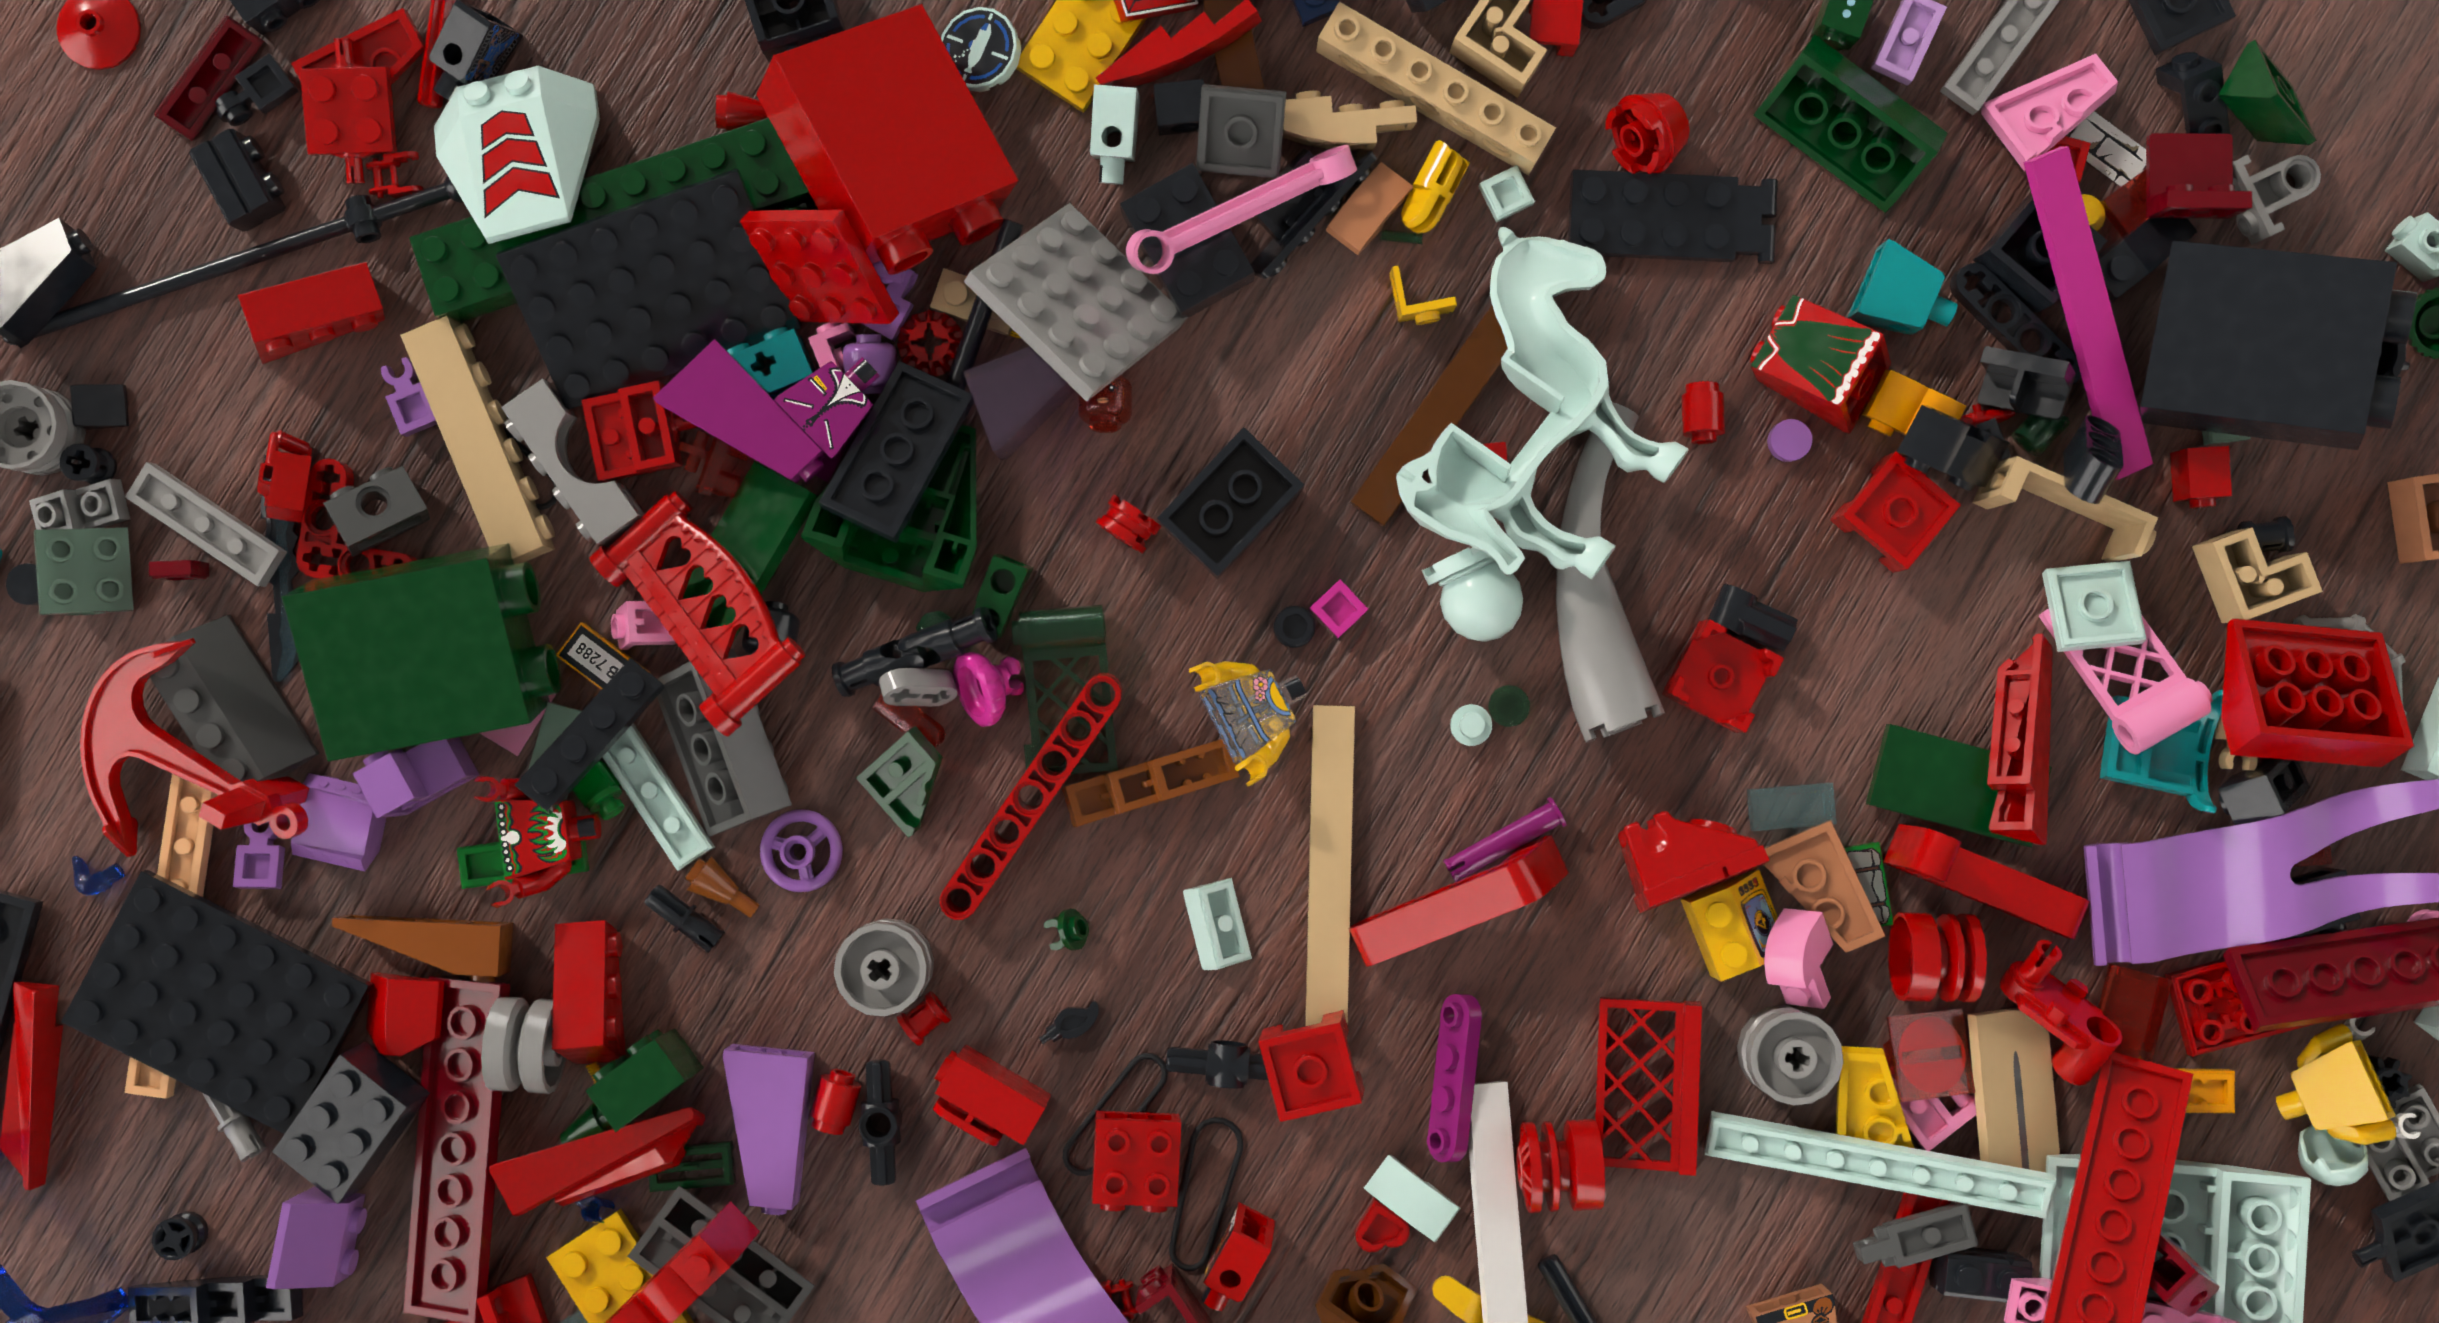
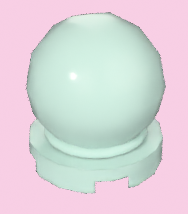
M1475 547L1466 548L1422 570L1429 586L1439 582V586H1443L1440 605L1444 619L1456 633L1467 639L1482 642L1499 639L1513 629L1521 616L1523 596L1520 582L1514 574L1506 576L1490 555Z

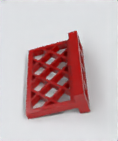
M1600 997L1595 1121L1600 1131L1602 1148L1603 1140L1615 1129L1632 1145L1621 1157L1604 1156V1167L1679 1172V1175L1696 1176L1702 1004L1700 1001L1673 1002ZM1608 1007L1626 1008L1637 1022L1619 1037L1607 1024ZM1634 1009H1643L1649 1011L1645 1013L1642 1017H1640V1015ZM1657 1010L1675 1011V1028L1663 1039L1645 1022ZM1642 1026L1657 1044L1639 1059L1626 1045L1624 1040L1638 1027ZM1608 1032L1615 1041L1606 1048ZM1673 1037L1674 1052L1666 1045ZM1618 1045L1635 1061V1064L1619 1078L1606 1066V1056ZM1660 1048H1663L1674 1060L1673 1070L1659 1081L1644 1063ZM1640 1067L1656 1085L1638 1101L1622 1082ZM1605 1073L1613 1081L1606 1090ZM1673 1078V1093L1671 1094L1665 1085ZM1618 1087L1634 1105L1616 1120L1604 1107V1100ZM1661 1090L1672 1102V1112L1658 1123L1644 1108L1643 1104ZM1639 1109L1654 1128L1636 1142L1621 1124ZM1605 1116L1612 1125L1603 1132ZM1672 1120L1670 1136L1663 1127ZM1660 1132L1671 1144L1670 1161L1651 1159L1641 1147L1656 1133ZM1637 1151L1643 1159L1629 1157Z

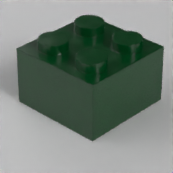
M675 1028L665 1034H662L657 1029L650 1035H646L627 1049L631 1055L629 1059L624 1054L592 1075L596 1083L585 1091L615 1132L638 1118L704 1068Z

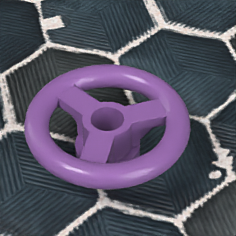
M798 809L781 814L766 828L760 844V858L766 874L778 886L793 892H810L821 888L834 877L842 861L843 846L836 827L825 816L811 810ZM795 822H808L817 826L808 836L794 835L787 839L777 836L784 827ZM827 837L830 844L829 861L823 871L814 877L811 862L815 857V847ZM796 844H802L806 848V855L803 859H799L794 855ZM772 849L780 851V858L787 867L798 869L800 880L784 875L777 868L773 859Z

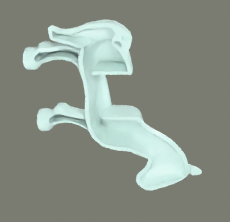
M1500 227L1498 237L1503 247V252L1497 256L1492 268L1490 297L1508 347L1501 358V366L1507 378L1518 390L1550 412V414L1511 464L1450 423L1436 440L1429 453L1408 462L1397 473L1396 480L1399 495L1407 512L1421 526L1446 539L1470 545L1487 553L1497 562L1499 568L1506 576L1517 571L1525 559L1522 551L1518 548L1520 547L1522 549L1538 551L1547 557L1550 564L1556 569L1564 570L1568 567H1576L1583 575L1592 580L1606 563L1616 546L1601 536L1583 538L1564 532L1549 523L1541 515L1531 498L1538 466L1548 454L1568 439L1590 430L1606 445L1618 467L1627 473L1647 470L1653 478L1665 484L1682 462L1689 449L1677 442L1658 443L1649 441L1635 434L1625 425L1616 412L1609 396L1606 360L1589 339L1567 323L1563 313L1553 297L1569 291L1590 290L1601 283L1606 276V264L1602 255L1594 249L1565 240H1556L1549 237L1518 238L1510 229ZM1427 469L1430 483H1427L1422 478L1423 472ZM1494 518L1504 524L1506 533L1500 528Z

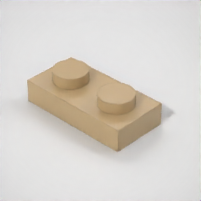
M943 268L930 308L967 322L977 294L964 283L967 276ZM993 311L987 329L1010 337L1012 328Z

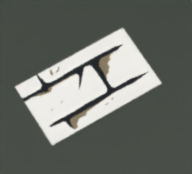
M2095 111L2083 120L2070 135L2072 138L2090 142L2091 145L2086 161L2126 191L2146 166V149Z

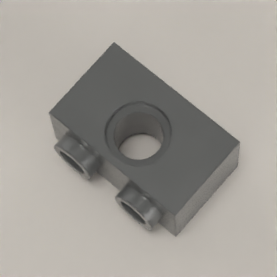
M403 466L397 469L392 467L383 468L372 474L369 482L356 488L353 486L340 488L330 495L331 500L323 503L352 557L431 520L427 507ZM380 500L387 504L385 511L379 515L373 516L364 512L366 505L371 501Z

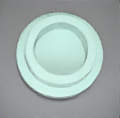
M1474 704L1464 705L1458 708L1452 715L1450 721L1451 733L1461 744L1467 746L1479 745L1489 737L1492 731L1491 717L1481 706Z

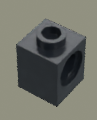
M1203 79L1153 84L1159 136L1199 132Z

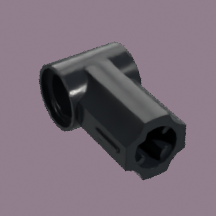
M1723 584L1708 619L1726 627V633L1738 637L1743 635L1774 650L1784 652L1797 629L1798 619L1758 602V598L1750 592L1733 585Z

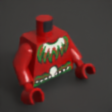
M477 777L474 781H487L491 785V791L487 796H474V798L478 801H494L504 877L505 880L513 879L512 884L505 880H498L488 885L486 890L501 887L505 891V899L493 903L491 906L495 908L505 906L513 900L514 896L521 899L548 891L571 871L572 861L582 857L580 841L599 839L601 837V822L598 814L577 816L574 800H563L551 814H548L515 786L520 778H504L499 783L493 777Z

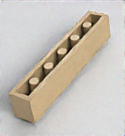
M446 315L401 334L402 341L488 546L509 543L514 564L524 563L554 550L555 548L551 540L552 537H555L553 526L545 514L541 515L536 507L535 500L539 498L537 488L529 476H524L519 464L523 460V455L517 442L513 438L508 439L503 426L507 420L506 414L502 410L499 401L493 400L487 386L491 384V379L483 363L477 362L471 349L475 346V340L465 323L461 324Z

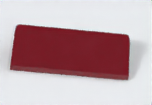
M225 14L156 109L154 116L193 141L217 108L215 105L216 100L231 89L237 80L235 76L246 68L264 41Z

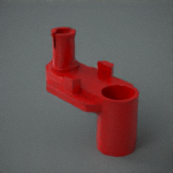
M2045 939L2039 940L2025 961H2015L2009 966L2000 979V988L2012 1002L2017 1004L2020 1011L2063 1041V1044L2052 1057V1065L2056 1073L2071 1084L2078 1086L2086 1085L2118 1048L2123 1037L2117 1025L2107 1018L2101 1009L2084 998L2088 993L2086 985L2077 979H2070L2067 984H2064L2049 973L2056 963L2062 959V951L2056 945L2051 953L2045 956L2044 953L2053 942Z

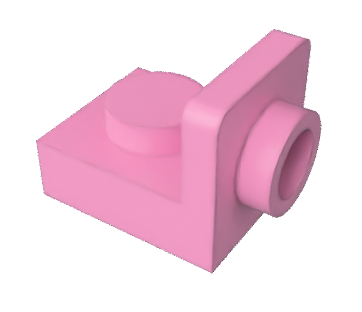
M828 322L816 329L817 334L808 339L820 368L832 361L843 372V349L841 347L835 349L834 345L854 338L856 335L848 323Z
M626 601L616 610V614L612 615L611 633L614 639H618L619 650H629L635 645L676 644L645 601Z

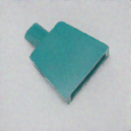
M1888 239L1876 248L1847 318L1861 324L1913 335L1923 329L1927 319L1947 327L1956 313L1958 304L1938 296L1945 279L1943 272L1895 241Z

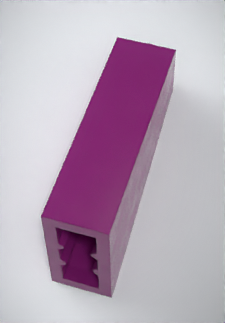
M715 339L653 397L662 407L795 483H798L802 478L805 482L809 481L824 467L821 460L827 454Z

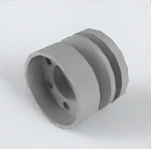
M13 380L0 382V467L40 476L62 471L60 468L62 452L72 444H84L86 429L73 425L71 400L58 392L29 383Z

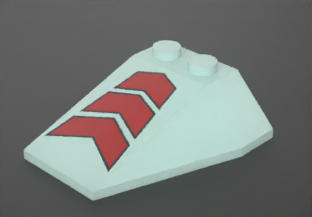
M534 66L493 78L475 81L455 89L434 125L436 156L488 244L571 222L600 121L596 88L592 83L541 66Z

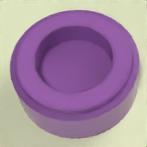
M1784 420L1776 424L1769 432L1767 439L1768 448L1771 454L1780 461H1796L1809 452L1812 445L1811 431L1806 424L1799 420Z

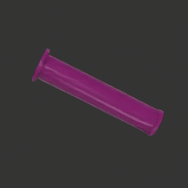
M1548 797V803L1450 858L1444 859L1443 862L1448 871L1463 863L1465 864L1450 872L1455 882L1462 880L1558 825L1562 827L1567 826L1554 800Z

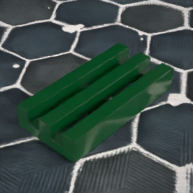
M733 1141L686 1144L684 1146L686 1150L685 1156L722 1152V1158L683 1161L679 1166L659 1172L670 1173L723 1168L724 1175L659 1180V1173L648 1176L650 1192L676 1190L678 1186L684 1189L733 1185L736 1182L733 1171Z

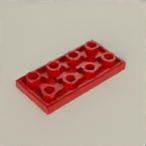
M2225 959L2165 974L2186 1053L2189 1056L2194 1057L2310 1026L2304 1025L2254 1033Z

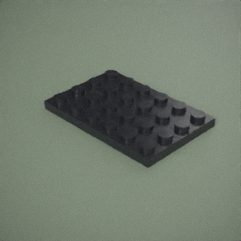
M738 168L510 247L496 254V258L565 408L572 409L582 405L581 400L617 393L620 388L643 384L681 371L714 339L728 350L744 343L752 346L765 341L764 335L778 328L787 327L788 331L791 329H801V322L789 309L790 300L770 277L769 270L757 250L750 243L749 236L740 223V220L748 211L756 210Z
M144 870L140 872L61 1022L285 1134L327 1074L374 983L150 870Z

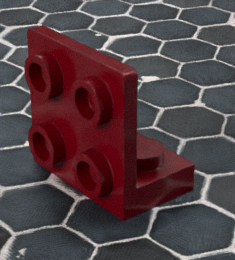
M2152 133L2147 136L2146 218L2230 219L2252 208V191H2235V185H2233V137L2231 134Z

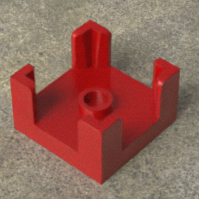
M1897 451L1881 457L1870 471L1873 475L1852 501L1843 504L1830 519L1832 523L1845 533L1855 530L1885 555L1881 556L1878 560L1893 573L1908 570L1961 506L1925 474L1905 464V458Z
M1711 619L1699 621L1662 695L1734 733H1746L1755 714L1749 713L1766 678L1775 677L1784 658L1768 649H1756L1727 634L1726 627Z
M1344 1010L1323 1015L1321 1023L1284 1032L1283 1025L1272 1026L1262 1030L1258 1043L1280 1122L1362 1104L1365 1088L1360 1071H1355L1347 1041L1349 1029Z

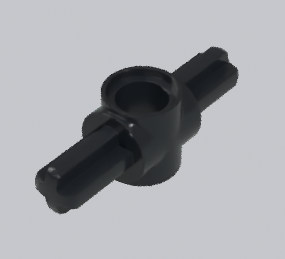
M1214 1040L1211 1041V1044L1208 1043V1050L1170 1047L1167 1050V1071L1206 1075L1205 1082L1210 1086L1238 1089L1244 1088L1247 1085L1248 1079L1268 1080L1262 1055L1250 1054V1047L1246 1043Z
M878 1059L869 1061L865 1065L867 1100L861 1102L859 1132L863 1139V1146L870 1148L871 1182L874 1185L885 1186L896 1181L895 1145L901 1142L900 1127L902 1125V1113L899 1108V1099L892 1098L891 1064L888 1060ZM874 1113L885 1114L890 1119L891 1129L886 1132L877 1131L871 1124V1115Z

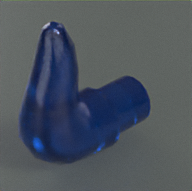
M79 856L72 857L74 884L77 891L83 895L99 894L111 888L112 884L125 877L124 870L117 863L92 875L82 858Z

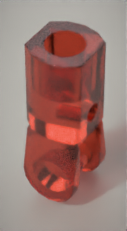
M881 695L872 707L874 711L901 732L906 733L916 726L934 747L939 746L945 739L946 732L943 726L926 713L921 712V709L917 706L888 705L884 702Z

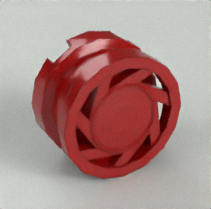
M1113 494L1108 502L1110 508L1106 515H1103L1102 518L1098 517L1095 523L1132 549L1144 554L1146 551L1144 541L1147 542L1151 535L1156 536L1161 525L1149 516L1147 517L1127 501H1121L1118 496Z

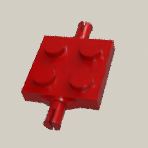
M334 38L336 64L325 68L300 69L307 154L311 156L334 155L345 159L346 184H364L363 158L374 154L397 152L390 68L386 66L362 67L354 64L353 40L351 38Z

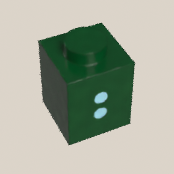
M1823 0L1810 37H1813L1815 34L1837 51L1849 50L1860 39L1874 0Z

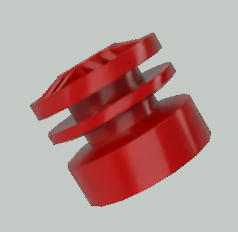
M1898 912L1893 918V925L1890 927L1888 939L1889 978L1896 998L1901 1001L1930 1002L1936 993H1938L1941 1000L1946 1002H1954L1956 999L1962 1002H1975L1980 998L1985 984L1987 952L1983 929L1976 915L1959 913L1955 917L1954 914L1942 913L1935 922L1929 913Z
M1594 1119L1566 1120L1562 1140H1557L1552 1123L1550 1121H1543L1540 1141L1535 1124L1533 1122H1522L1520 1140L1517 1147V1173L1519 1186L1523 1192L1526 1208L1529 1213L1541 1212L1543 1193H1545L1547 1207L1550 1212L1558 1211L1561 1192L1567 1193L1573 1211L1601 1210L1603 1208L1605 1200L1604 1156L1600 1131Z

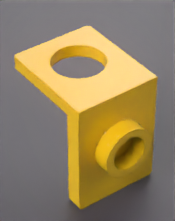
M1399 266L1391 268L1389 276L1399 322L1415 319L1416 325L1430 324L1441 320L1440 314L1450 313L1455 310L1457 306L1456 297L1406 306Z

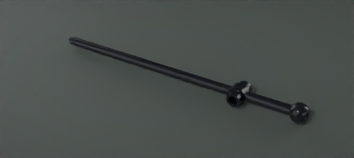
M448 175L442 184L377 206L372 205L370 196L355 195L345 200L347 210L344 213V217L57 312L34 338L350 232L354 233L356 242L371 243L381 238L379 228L382 226L383 221L449 199L459 203L464 202ZM2 337L4 342L10 345H15L6 338Z

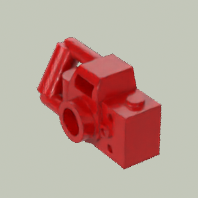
M281 430L272 432L269 436L265 463L260 465L257 492L265 497L264 506H267L266 518L302 523L311 470L312 449L308 442ZM279 448H281V449H283V450H285V451H287V452H290V453L280 452V451H278V450H279Z

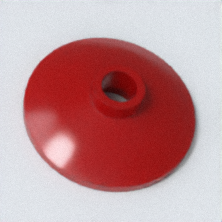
M67 0L59 13L57 20L59 43L69 58L86 68L103 70L118 66L132 55L139 43L141 34L140 18L134 5L129 0ZM96 18V25L88 30L89 23Z

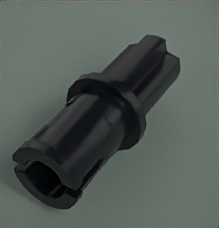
M657 885L645 900V904L674 926L673 932H682L703 948L707 954L725 933L696 912V905L688 906L662 885Z

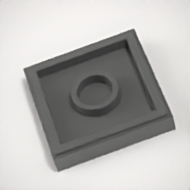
M1203 84L1196 161L1197 171L1268 178L1279 177L1287 92Z

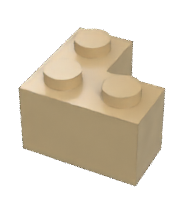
M1479 0L1455 36L1449 53L1518 98L1540 66L1547 52L1546 48L1515 29L1528 10L1532 0Z
M2253 527L2231 531L2192 546L2221 623H2228L2232 618L2249 620L2323 592L2307 552L2285 555L2266 562Z

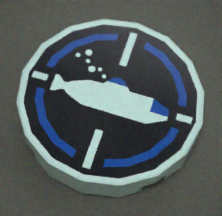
M976 7L965 10L953 18L942 33L941 40L969 91L984 92L997 84H1003L1011 77L1018 66L1021 44L1016 29L1006 16L995 9Z

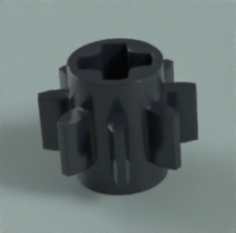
M2369 1055L2368 1057L2379 1080H2383L2381 1085L2392 1108L2395 1109V1101L2403 1097H2410L2407 1090L2408 1080L2412 1078V1075L2398 1071L2400 1061L2387 1057L2383 1061L2380 1057Z

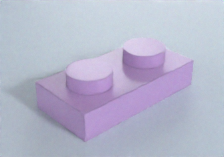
M1902 0L1870 69L1908 86L1919 69L1947 7L1933 0Z

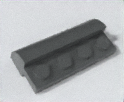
M678 1186L627 1257L654 1275L718 1213L684 1188ZM753 1240L732 1266L699 1296L692 1305L717 1323H788L815 1285Z

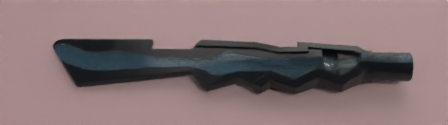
M261 495V519H266L267 527L265 537L287 551V554L269 583L273 584L275 613H267L272 678L275 682H281L299 663L281 597L294 590L292 580L300 572L294 552L300 536L295 532L297 522L266 518L267 506H264L265 497Z

